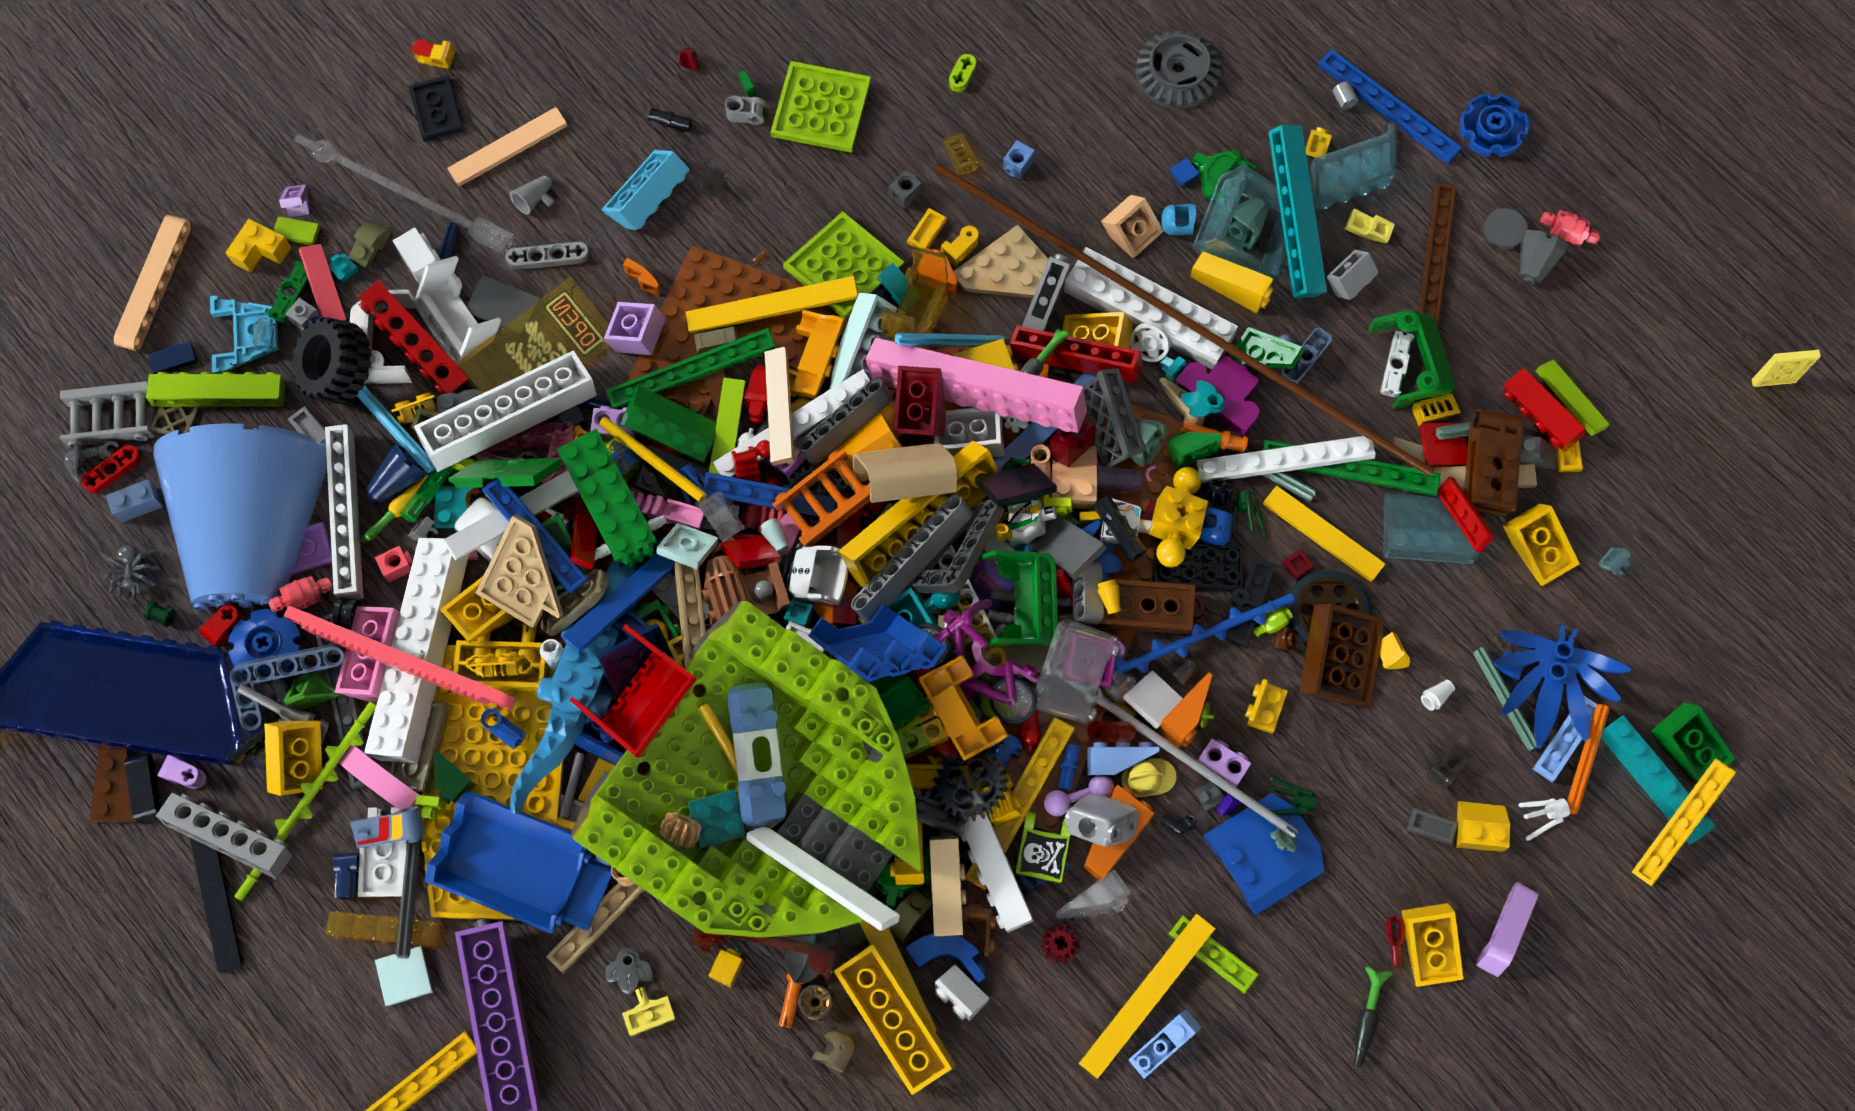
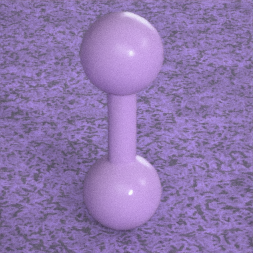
M1097 775L1090 780L1088 788L1068 795L1060 790L1051 791L1044 799L1045 810L1052 816H1062L1069 810L1071 803L1079 801L1090 793L1110 798L1114 791L1113 781L1105 775Z

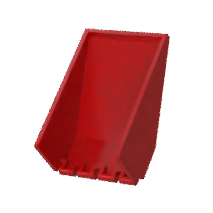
M625 624L623 629L653 651L644 663L647 665L646 668H640L631 680L632 687L627 686L617 699L619 704L617 706L613 705L605 717H602L574 697H571L569 701L639 759L696 682L697 678L668 654Z

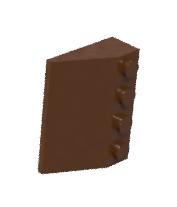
M1314 604L1299 693L1319 699L1370 708L1385 619L1334 604Z

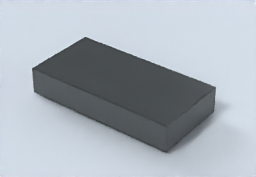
M1413 807L1406 831L1451 846L1458 823Z

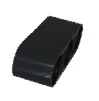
M151 753L128 757L125 759V771L132 816L136 822L155 818L161 809L154 759Z

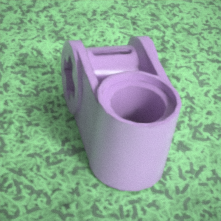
M167 755L157 775L165 780L194 790L202 788L207 780L206 774L202 770L170 755Z

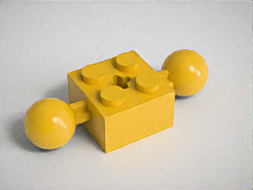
M1191 467L1179 469L1173 478L1175 488L1166 486L1157 498L1149 535L1163 540L1158 545L1156 554L1159 562L1166 567L1180 565L1185 559V548L1191 550L1201 535L1208 501L1192 495L1200 489L1202 479L1199 472Z

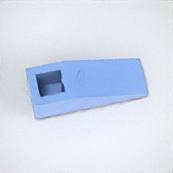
M1094 742L1093 747H1087V775H1115L1159 752V747H1153V742H1139V747H1130V742H1116V747H1107V742Z
M1186 1009L1135 1053L1129 1061L1141 1076L1146 1078L1202 1027Z

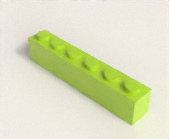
M158 372L157 374H149L146 399L153 407H284L286 382L280 374L275 372H268L266 374H256L253 372H246L244 374H234L231 372H224L222 374H212L210 372H202L201 374H191L188 372L169 374Z

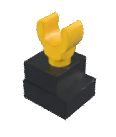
M578 405L558 414L564 428L569 426L572 433H575L574 440L587 434L582 429L587 424Z

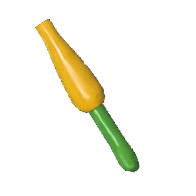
M428 474L390 503L388 512L361 537L360 542L362 544L374 540L377 534L395 517H401L400 513L428 477Z

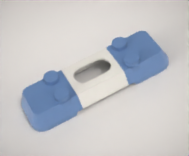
M765 682L736 685L729 690L727 700L730 726L733 732L741 818L746 825L751 827L777 824L782 822L787 816V802L774 692L772 687ZM760 736L766 737L770 743L772 766L766 772H759L754 766L752 742Z

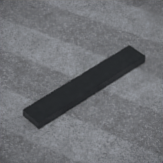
M190 838L217 971L221 973L241 967L243 962L219 851Z

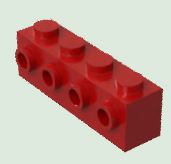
M1522 368L1503 384V396L1511 404L1514 402L1519 407L1518 411L1526 419L1529 417L1534 422L1535 429L1541 434L1545 433L1550 438L1549 442L1554 448H1560L1563 452H1566L1585 436V427L1525 368Z

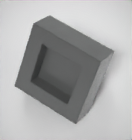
M1209 782L1194 791L1205 812L1220 805L1225 798L1219 786L1213 782Z

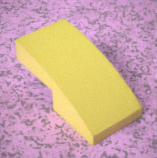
M1354 208L1349 215L1344 229L1373 241L1387 243L1395 224L1378 215L1372 218Z

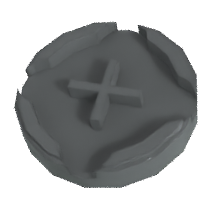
M1499 208L1493 211L1487 217L1483 227L1484 235L1488 242L1499 246L1498 248L1513 249L1519 246L1524 232L1528 230L1524 217L1516 210L1509 208Z

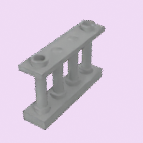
M148 381L60 391V399L70 407V434L60 435V440L69 448H74L75 444H78V448H81L83 445L101 444L107 441H145L147 438H154L155 433L148 425L145 426V400H147ZM127 400H136V427L123 428V403ZM113 402L114 429L101 431V405ZM82 405H92V432L80 433V408Z

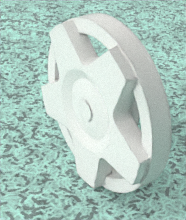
M1143 323L1133 330L1130 336V345L1132 349L1141 352L1142 360L1156 362L1163 359L1168 353L1170 340L1166 331L1159 324ZM1135 335L1139 338L1137 343H1135ZM1159 350H1164L1163 354L1159 356ZM1146 351L1149 356L1144 355L1142 352Z

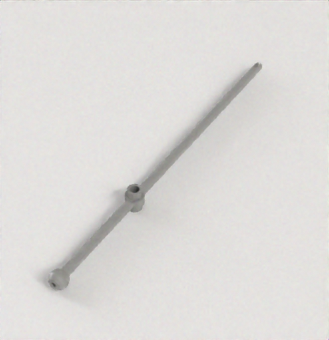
M999 624L994 632L997 638H1000V632L1006 624ZM1059 665L1048 669L1062 678L1064 669ZM1065 680L1084 694L1085 701L1088 704L1101 705L1291 837H1297L1293 833L1299 834L1295 827L1105 698L1100 687L1096 685L1088 686L1083 682L1078 683Z

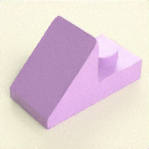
M307 184L286 187L282 193L279 202L281 208L286 207L289 217L309 215Z

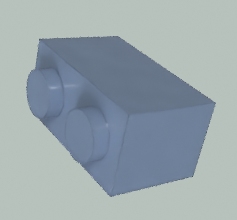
M149 479L106 495L111 514L121 523L163 507L158 488Z

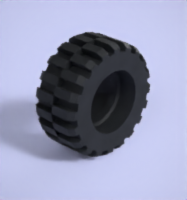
M329 317L318 318L309 323V326L303 329L302 336H299L297 339L298 344L294 348L293 354L295 355L294 359H292V366H294V371H292L293 377L296 379L295 383L300 391L310 399L335 404L346 403L359 394L358 391L363 389L365 386L364 382L369 377L368 370L371 368L372 363L370 361V356H372V351L369 348L370 342L365 332L355 323Z

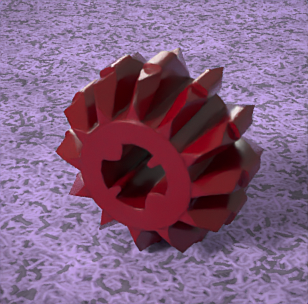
M1055 924V933L1047 928L1046 933L1049 937H1041V941L1047 943L1041 946V951L1049 950L1045 955L1046 959H1049L1052 955L1055 956L1053 964H1057L1058 958H1061L1062 964L1066 965V956L1073 961L1075 956L1072 952L1079 953L1080 951L1079 947L1074 946L1080 943V938L1072 939L1076 931L1073 929L1068 934V925H1064L1063 930L1060 931L1059 925ZM1059 939H1062L1067 947H1062V950H1059L1054 941L1058 942Z

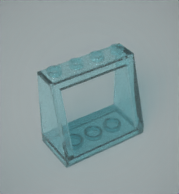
M1242 165L1220 175L1193 248L1199 252L1204 251L1273 278L1280 272V264L1287 253L1281 212L1261 262L1225 238L1241 195L1250 199L1259 198L1266 203L1267 207L1280 212L1277 186L1247 165Z

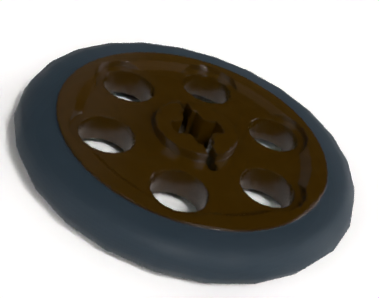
M1323 570L1306 575L1296 583L1290 592L1294 596L1295 601L1287 604V608L1293 615L1289 623L1297 636L1306 644H1308L1312 615L1305 616L1302 614L1301 607L1304 605H1308L1312 609H1314V604H1334L1344 608L1353 605L1358 609V612L1372 616L1371 602L1365 589L1355 579L1339 571ZM1313 587L1321 588L1323 596H1313L1311 589ZM1336 587H1342L1346 595L1344 597H1337L1333 590Z

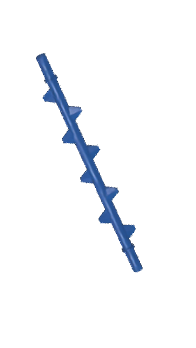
M1290 593L1273 601L1269 600L1268 603L1244 613L1232 607L1230 608L1229 619L1206 629L1195 623L1193 624L1191 635L1167 645H1163L1155 639L1152 642V650L1129 661H1125L1118 655L1115 659L1112 677L1136 667L1143 673L1148 672L1150 661L1174 651L1184 658L1187 656L1188 645L1213 635L1223 641L1226 638L1227 629L1251 619L1263 625L1265 624L1266 613L1274 612L1275 609L1294 602V596Z

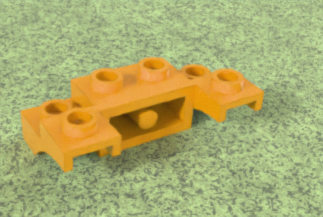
M961 655L920 677L919 681L932 703L930 706L932 712L936 717H940L944 724L942 729L948 738L951 737L963 760H968L1009 736L998 716L991 718L983 724L978 720L959 684L974 676L965 657Z

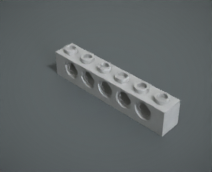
M171 793L157 813L156 817L165 826L275 879L278 878L292 857V854L286 849L288 845L281 840L275 839V841L268 839L269 836L260 830L253 832L249 830L250 827L241 821L234 823L230 821L231 818L222 812L216 814L212 812L213 810L203 803L197 805L193 803V799L184 794L178 796Z

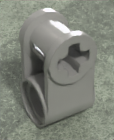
M730 96L725 102L726 117L734 123L760 125L764 122L762 115L766 102L758 97Z

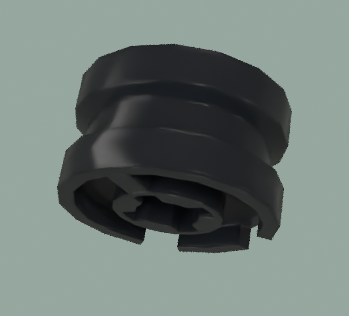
M338 598L333 609V624L351 630L357 606H361V602L356 599L349 601L347 598Z

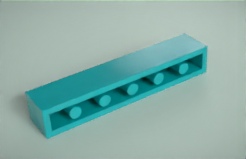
M1622 715L1603 730L1601 739L1670 821L1689 793L1624 715ZM1705 814L1686 841L1689 845L1698 841L1716 827L1707 814Z

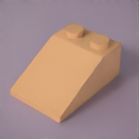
M1091 446L1070 467H1066L1052 459L1051 480L1057 485V490L1051 494V498H1071L1073 509L1095 510L1093 507L1097 501L1096 446Z

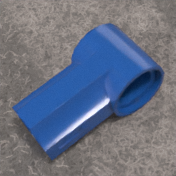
M487 709L481 715L482 725L513 750L523 742L527 735L496 709ZM498 716L497 724L489 726V718Z

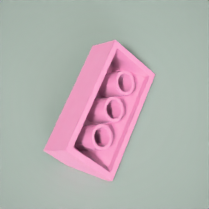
M357 606L351 631L391 647L400 611L395 608ZM346 648L335 693L365 701L377 702L386 665Z

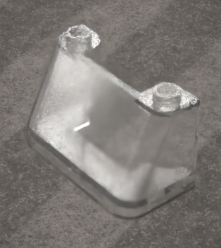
M1069 619L1061 620L1055 630L1040 679L1035 689L1037 698L1036 710L1086 725L1090 721L1093 722L1097 714V709L1094 708V700L1108 660L1112 656L1116 657L1120 644L1117 641L1119 637Z

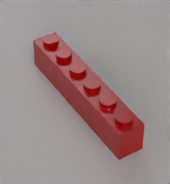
M1016 326L1010 340L1013 358L1027 361L1031 358H1037L1050 343L1054 333ZM1068 336L1058 345L1043 363L1097 375L1096 373L1101 370L1119 368L1122 380L1137 383L1143 367L1139 350Z

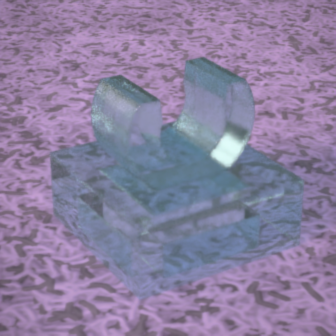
M1611 547L1598 564L1603 570H1611L1615 575H1623L1620 568L1622 566H1630V562L1627 559L1631 554L1627 549Z

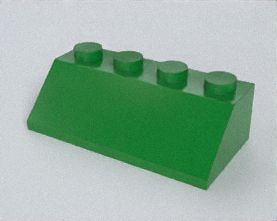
M637 385L619 425L696 462L704 463L713 443L717 422Z

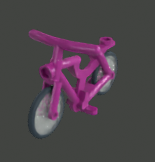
M990 599L974 603L962 614H957L949 609L943 619L947 623V627L944 629L932 623L916 626L947 647L934 667L930 668L931 670L947 664L951 659L953 645L950 635L954 634L956 658L961 655L965 657L963 631L974 640L972 652L977 663L971 667L974 676L959 684L962 690L968 689L964 693L968 702L978 693L989 697L990 706L995 715L1007 723L1018 724L1031 718L1037 706L1035 691L1028 682L1017 677L1016 674H1021L1037 683L1040 679L1036 675L1037 669L1029 664L1023 667L1013 659H1008L1002 666L989 663L982 652V649L988 647L989 643L971 626L974 615L980 610L992 606ZM984 672L995 676H1004L994 685L976 679Z

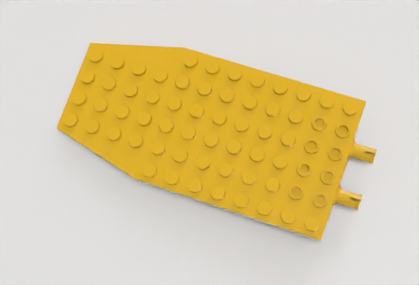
M526 623L522 624L521 642L490 641L491 632L470 643L457 640L456 645H447L442 663V668L515 698L516 701L511 710L493 703L485 706L473 699H468L451 690H446L442 686L436 687L433 702H444L450 705L439 753L477 784L471 792L510 807L512 788L519 773L530 760L544 736L552 707L550 702L538 698L537 689L541 679L552 678L555 671L550 669L547 662L540 655L542 643H535L537 626L532 628L527 626ZM505 652H517V655H524V658L519 660V663H523L524 668L523 672L519 673V675H507L506 673L505 676H502L499 665V676L481 677V675L476 674V666L469 667L468 665L476 657L486 653H494V657L502 656ZM485 710H498L504 717L525 732L527 735L523 742L513 750L492 732L488 731L481 723V715ZM498 716L490 717L488 725L493 726L497 724ZM564 760L533 788L521 812L550 824H556L560 813ZM435 768L429 792L422 793L423 796L439 797L438 795L441 793L435 787ZM453 801L450 804L446 803L444 811L436 810L434 821L422 818L426 831L422 835L423 839L421 842L425 859V874L427 863L439 851L442 832L453 821L456 807ZM428 883L430 911L433 918L519 921Z

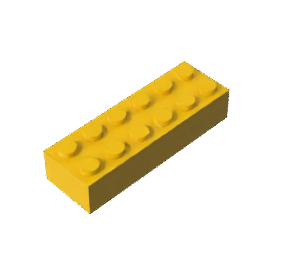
M879 943L873 944L834 970L911 1095L956 1066Z

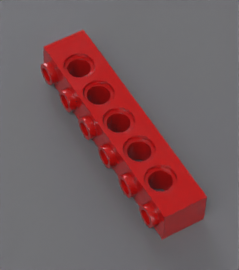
M379 280L358 296L361 302L358 304L359 307L366 314L371 313L374 316L375 320L373 322L381 331L386 329L391 335L388 337L396 347L401 346L406 351L404 353L405 357L412 364L416 362L421 367L419 372L427 380L431 378L436 384L434 388L440 395L455 393L468 382L469 378ZM379 303H384L388 306V310L384 313H379L375 308ZM399 319L404 325L400 329H394L391 327V322ZM415 336L419 341L416 345L410 346L406 343V338ZM430 352L434 357L433 360L424 362L421 359L422 353ZM439 368H444L449 374L446 378H439L436 375V371Z

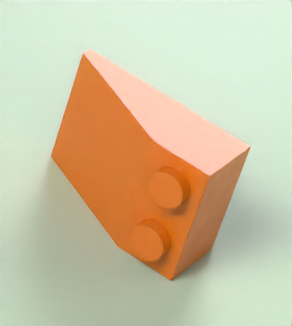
M1208 673L1161 721L1158 732L1178 748L1182 745L1187 747L1195 738L1194 736L1197 733L1195 729L1198 725L1212 678L1211 673Z

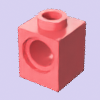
M400 546L375 557L383 576L389 583L409 574L411 571L410 564L413 563V559L408 550L404 552ZM401 560L398 566L392 567L394 561Z

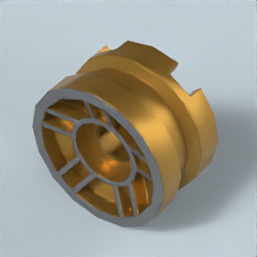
M810 985L800 993L798 1000L799 1008L808 1019H823L830 1013L832 998L828 990L823 986ZM818 998L820 1000L819 1006L813 1007L811 1000Z

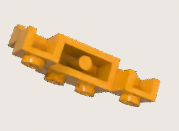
M803 309L800 325H797L796 331L797 334L809 337L800 360L798 371L789 369L790 396L796 397L801 395L811 399L817 398L826 377L829 378L833 369L831 363L833 358L836 359L839 349L837 342L844 326V318L835 315L817 314Z

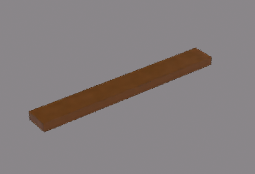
M1436 182L1418 312L1433 316L1438 328L1457 186Z

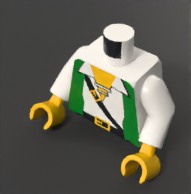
M1038 497L1004 505V524L996 525V539L999 542H1004L1008 538L1011 546L1020 543H1030L1036 537L1046 533L1045 521L1057 518L1055 507L1043 508Z

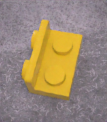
M1263 678L1261 684L1256 683L1252 696L1256 697L1253 705L1249 704L1245 717L1249 718L1248 726L1273 734L1288 691L1268 684V680Z

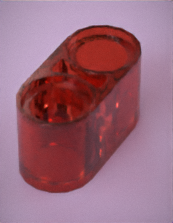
M1118 720L1092 721L1087 729L1088 736L1092 741L1105 743L1131 742L1136 733L1135 727L1131 722Z

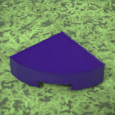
M1227 794L1216 811L1221 816L1227 815L1237 809L1242 802Z

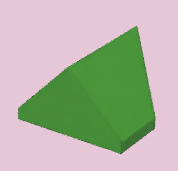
M316 671L295 677L283 702L285 705L305 710L342 695L335 693V688Z

